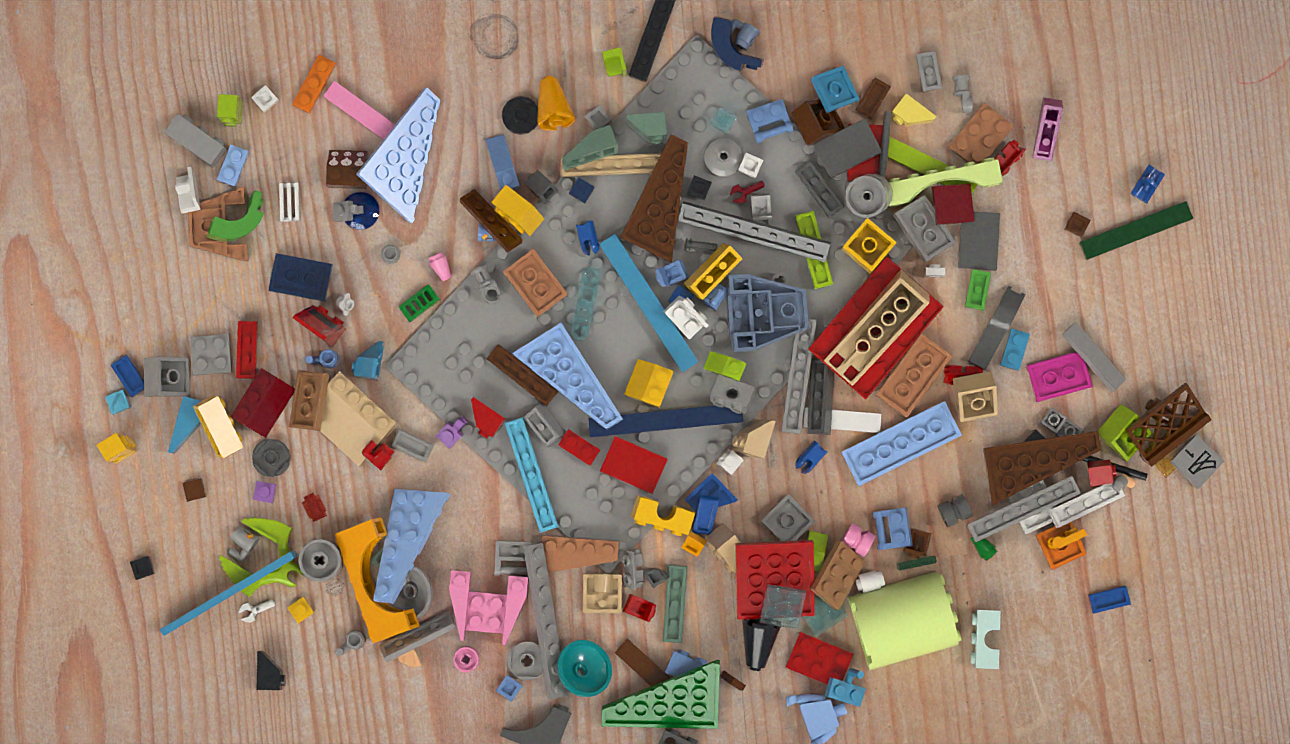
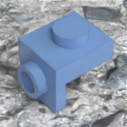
M682 260L655 269L656 279L662 287L671 286L689 277Z

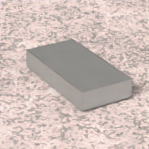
M401 429L398 430L391 444L392 447L425 463L434 445Z

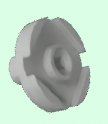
M527 641L513 647L508 655V667L513 675L521 680H533L542 674L544 670L540 646ZM525 655H529V658L533 660L532 663H529L528 667L521 661L525 659Z

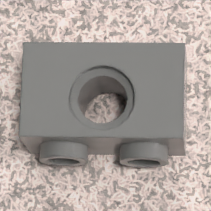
M719 374L710 394V401L718 407L725 406L730 408L735 413L747 414L755 394V387ZM733 393L736 397L729 398L727 395Z

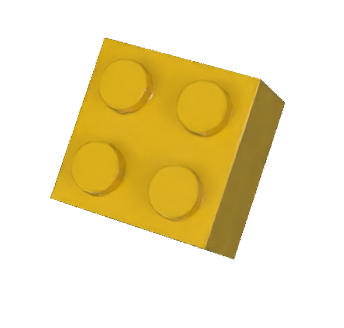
M507 185L503 187L491 202L496 207L494 211L508 224H512L521 234L525 232L531 236L544 220V217L531 203Z
M867 218L841 250L871 274L897 242Z

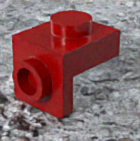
M629 594L623 612L650 622L656 613L655 608L657 605Z

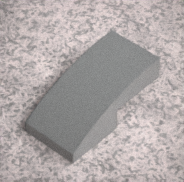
M770 193L751 194L752 220L772 226Z

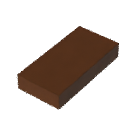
M874 77L855 111L872 120L891 86Z

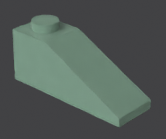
M600 126L591 131L562 158L563 169L568 170L617 154L618 143L611 126Z

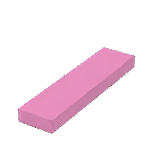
M335 81L323 95L324 98L381 139H384L395 125Z

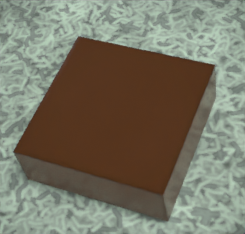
M1073 212L1065 230L1082 238L1091 220Z
M202 478L183 483L187 502L206 497Z

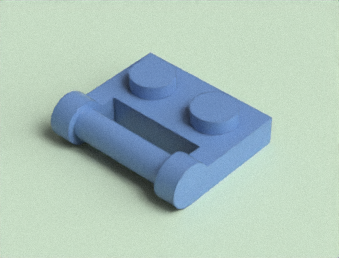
M783 99L746 111L757 144L763 142V139L784 132H793ZM783 120L784 125L766 130L761 133L758 129L760 127Z
M907 507L872 512L877 528L878 550L913 546ZM888 516L891 543H886L883 517Z

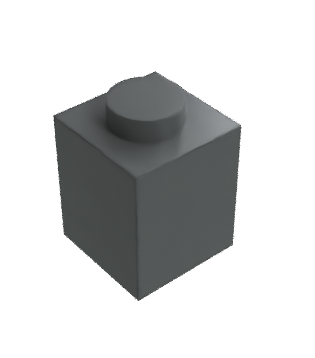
M539 170L531 174L525 182L529 190L544 204L558 192L554 184Z

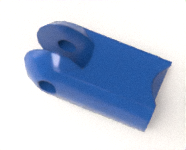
M593 220L581 225L576 224L583 253L589 256L591 245L593 252L596 254L599 251V242Z
M814 440L798 457L795 466L798 469L806 462L807 464L802 468L801 473H809L828 452Z

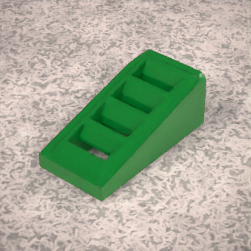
M428 284L400 305L399 309L407 320L412 322L441 300ZM428 292L433 300L429 301L425 293ZM419 297H422L426 302L425 306L419 301ZM415 301L421 309L417 311L412 302ZM408 305L410 306V308H411V309L413 310V312L415 313V314H413L412 316H411V314L409 313V311L406 309V307H407Z

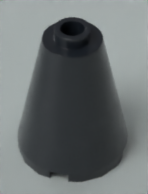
M772 618L743 619L746 665L750 667V670L761 671V668L766 667L781 628L779 621L776 620L775 624L771 622Z

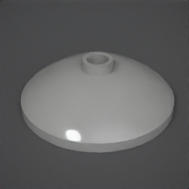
M414 565L412 570L408 572L395 603L388 604L404 610L414 608L418 620L431 607L433 589L425 572Z

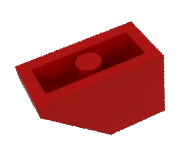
M473 397L471 403L476 427L480 429L478 433L486 439L489 436L494 438L506 419Z

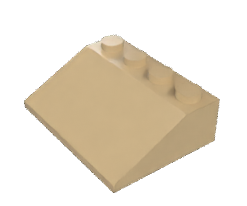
M339 371L327 386L320 431L360 467L367 459L362 455V450L371 440L374 441L377 446L371 451L372 453L398 423Z

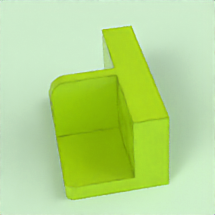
M621 47L603 51L602 57L607 75L609 77L620 74L623 77L627 76Z

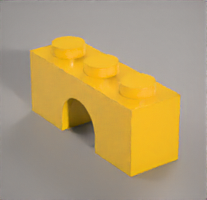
M114 433L96 445L106 462L113 461L115 464L120 463L137 452L134 448L136 443L132 437L120 433Z
M637 495L630 516L635 520L636 524L646 526V523L652 524L654 529L664 531L665 528L672 530L671 533L677 536H682V534L689 535L695 512L673 505L672 511L668 516L659 517L657 514L659 502L655 499Z

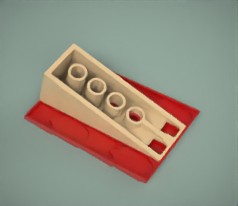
M886 256L815 339L808 350L866 400L944 306Z

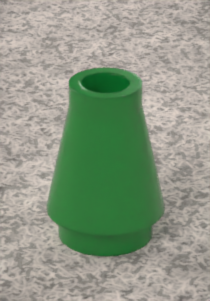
M973 537L970 539L981 559L984 558L985 561H988L998 552L995 549L996 546L986 538L977 542L974 541Z

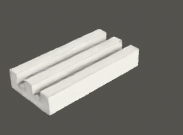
M279 183L280 221H300L299 183ZM284 188H287V218H285ZM291 188L295 189V217H292Z

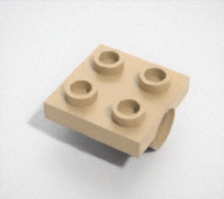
M583 574V613H622V575Z

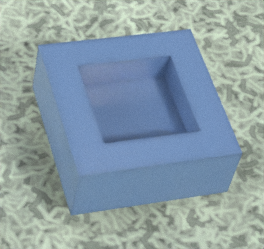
M506 675L496 691L512 702L523 685Z

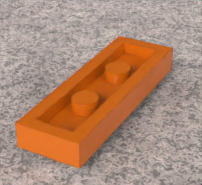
M319 54L292 105L310 114L336 63Z

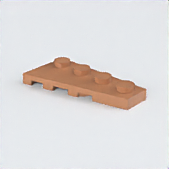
M543 535L542 543L548 573L618 561L620 541Z

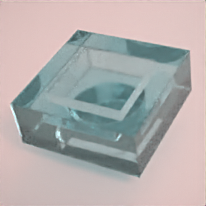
M720 107L710 125L727 134L737 117Z

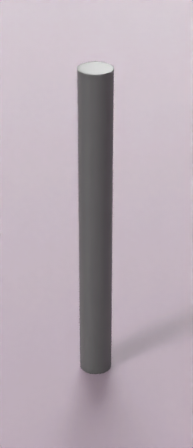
M890 111L884 112L881 141L882 153L880 154L878 175L884 178L886 177L892 112Z

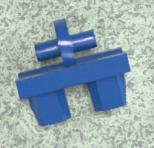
M1149 164L1130 194L1147 204L1165 174Z

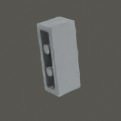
M177 114L164 133L214 168L227 150L223 146L224 142L216 136L211 138L207 135L209 131L201 125L198 128L192 124L193 120L184 114L182 117Z

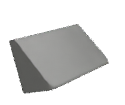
M542 403L535 406L523 417L546 447L565 433Z

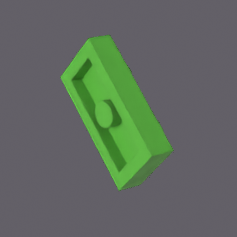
M971 270L965 302L966 308L984 311L991 277L990 272Z

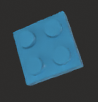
M844 66L811 78V82L826 113L860 100Z

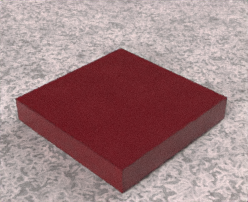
M971 184L932 187L936 225L975 221Z

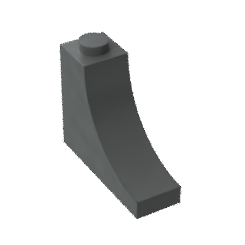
M558 704V707L553 706L546 719L535 727L526 730L503 728L500 736L519 744H560L572 713L568 712V707Z

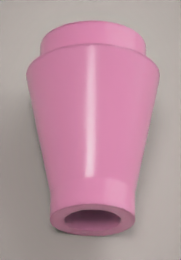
M440 252L428 258L430 261L429 265L437 273L441 281L452 277L446 255L444 256Z

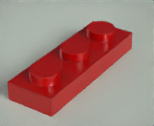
M238 321L236 379H254L256 377L257 321Z

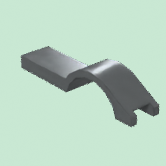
M1011 286L1007 287L996 312L968 362L979 366L983 370L987 369L1026 295L1011 290Z

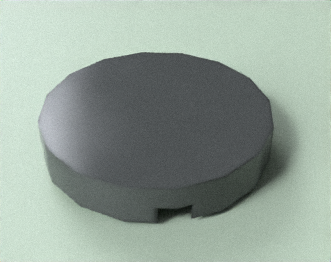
M276 439L263 440L255 447L252 455L255 469L267 477L280 476L288 469L291 461L290 451L287 446Z

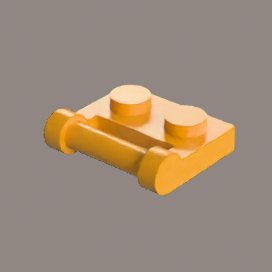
M1073 527L1064 532L1065 536L1049 538L1047 545L1051 549L1062 548L1088 535L1085 529Z

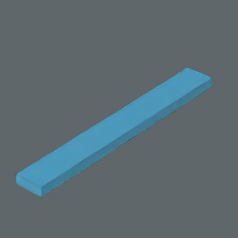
M616 234L599 244L681 372L683 373L697 364L698 360L674 323L663 312L664 308Z
M295 550L289 552L160 629L162 635H167L297 557V553Z

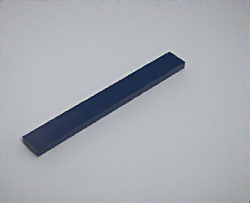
M706 406L621 415L622 421L608 430L594 419L588 418L590 438L743 423V413H735L725 406Z

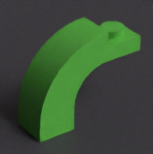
M255 190L251 194L243 218L236 221H228L216 216L213 217L206 237L217 241H234L254 230L264 215L263 212L257 211V209H261L263 204L262 192Z

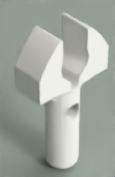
M271 599L257 606H251L250 603H246L241 606L238 613L245 610L252 611L249 617L241 619L251 623L256 621L257 613L274 607L275 602Z

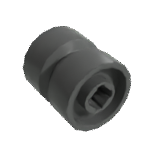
M963 494L952 498L951 503L945 501L937 505L947 527L957 524L958 519L964 521L973 516Z

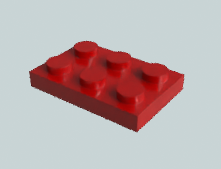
M799 632L786 668L828 685L830 677L843 681L854 654Z

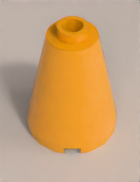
M551 75L543 77L539 82L537 118L539 128L545 131H555L558 126L563 125V129L571 126L575 122V115L558 79Z

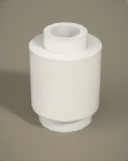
M876 570L860 574L858 579L855 580L858 591L862 590L863 594L881 589V586L885 585L882 572H876Z

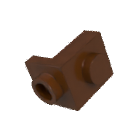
M911 528L913 546L904 547L903 551L907 552L908 556L919 559V556H926L932 533Z

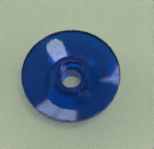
M356 192L345 199V201H353V205L363 206V214H354L352 221H345L349 227L356 230H365L376 223L380 209L378 202L373 196L365 192Z

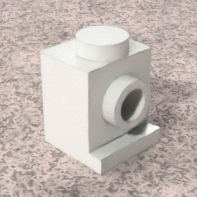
M728 449L716 464L731 476L744 460L733 450Z

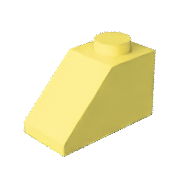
M905 94L892 111V119L897 124H904L905 126L932 123L937 117L908 94Z

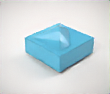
M124 390L105 397L112 415L131 408Z

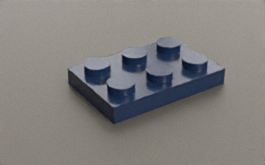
M276 253L268 291L326 302L333 264Z

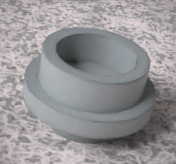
M387 245L382 249L381 257L388 264L396 263L400 258V250L395 245Z

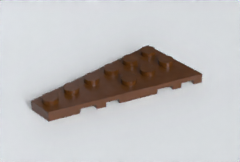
M670 134L620 238L672 263L688 149V142Z
M1098 431L983 448L992 506L1101 451Z

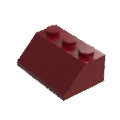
M261 368L230 417L266 438L292 398L295 388Z

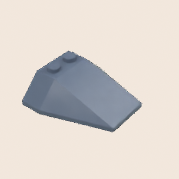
M749 274L728 275L726 294L728 327L734 352L754 351L809 328L806 290Z

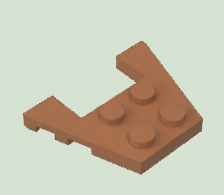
M239 187L234 191L200 203L201 210L188 212L190 247L245 262L249 261L247 243L228 245V241H217L206 237L213 217L216 216L226 220V206L246 205L245 187Z

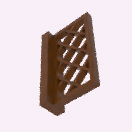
M1184 383L1127 427L1125 431L1139 451L1142 460L1152 467L1212 419L1204 411L1189 385ZM1186 390L1188 393L1186 401H1179L1180 394ZM1169 403L1173 404L1171 413H1165V406ZM1178 404L1185 405L1183 414H1176ZM1189 406H1196L1197 410L1191 415H1187ZM1153 415H1158L1156 425L1149 424V420ZM1162 416H1169L1167 426L1161 425ZM1174 417H1180V424L1176 427L1172 426ZM1138 427H1143L1141 436H1134L1132 432ZM1147 428H1155L1153 437H1145ZM1159 429H1166L1165 435L1162 438H1157ZM1144 441H1151L1150 447L1144 451Z

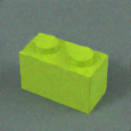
M218 94L217 118L228 127H236V124H242L243 101L238 95Z

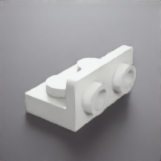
M679 295L663 312L688 339H691L702 327L707 328L709 325L705 322L707 320L705 315L701 311L696 312L693 309L694 303L688 297L684 299Z

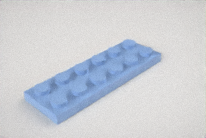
M944 401L841 453L859 487L962 436Z

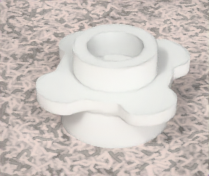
M349 293L340 296L336 301L337 310L342 311L344 316L349 314V311L352 310L355 304L351 300Z

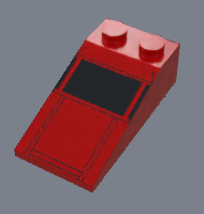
M312 305L293 316V319L332 347L346 330L342 326L344 322L336 316L332 319L327 315L329 311L321 305L318 308Z

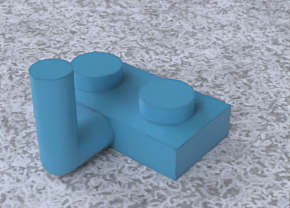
M849 668L845 681L830 677L824 696L860 707L866 688L853 685L852 681L854 677L863 678L864 672Z

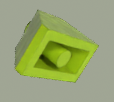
M710 351L703 369L740 382L747 363Z
M809 531L807 540H813L814 571L819 572L825 556L828 535Z

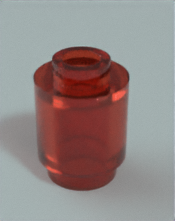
M313 492L303 497L305 501L301 503L309 519L311 518L315 522L327 516L325 512L327 510L319 494L315 496Z

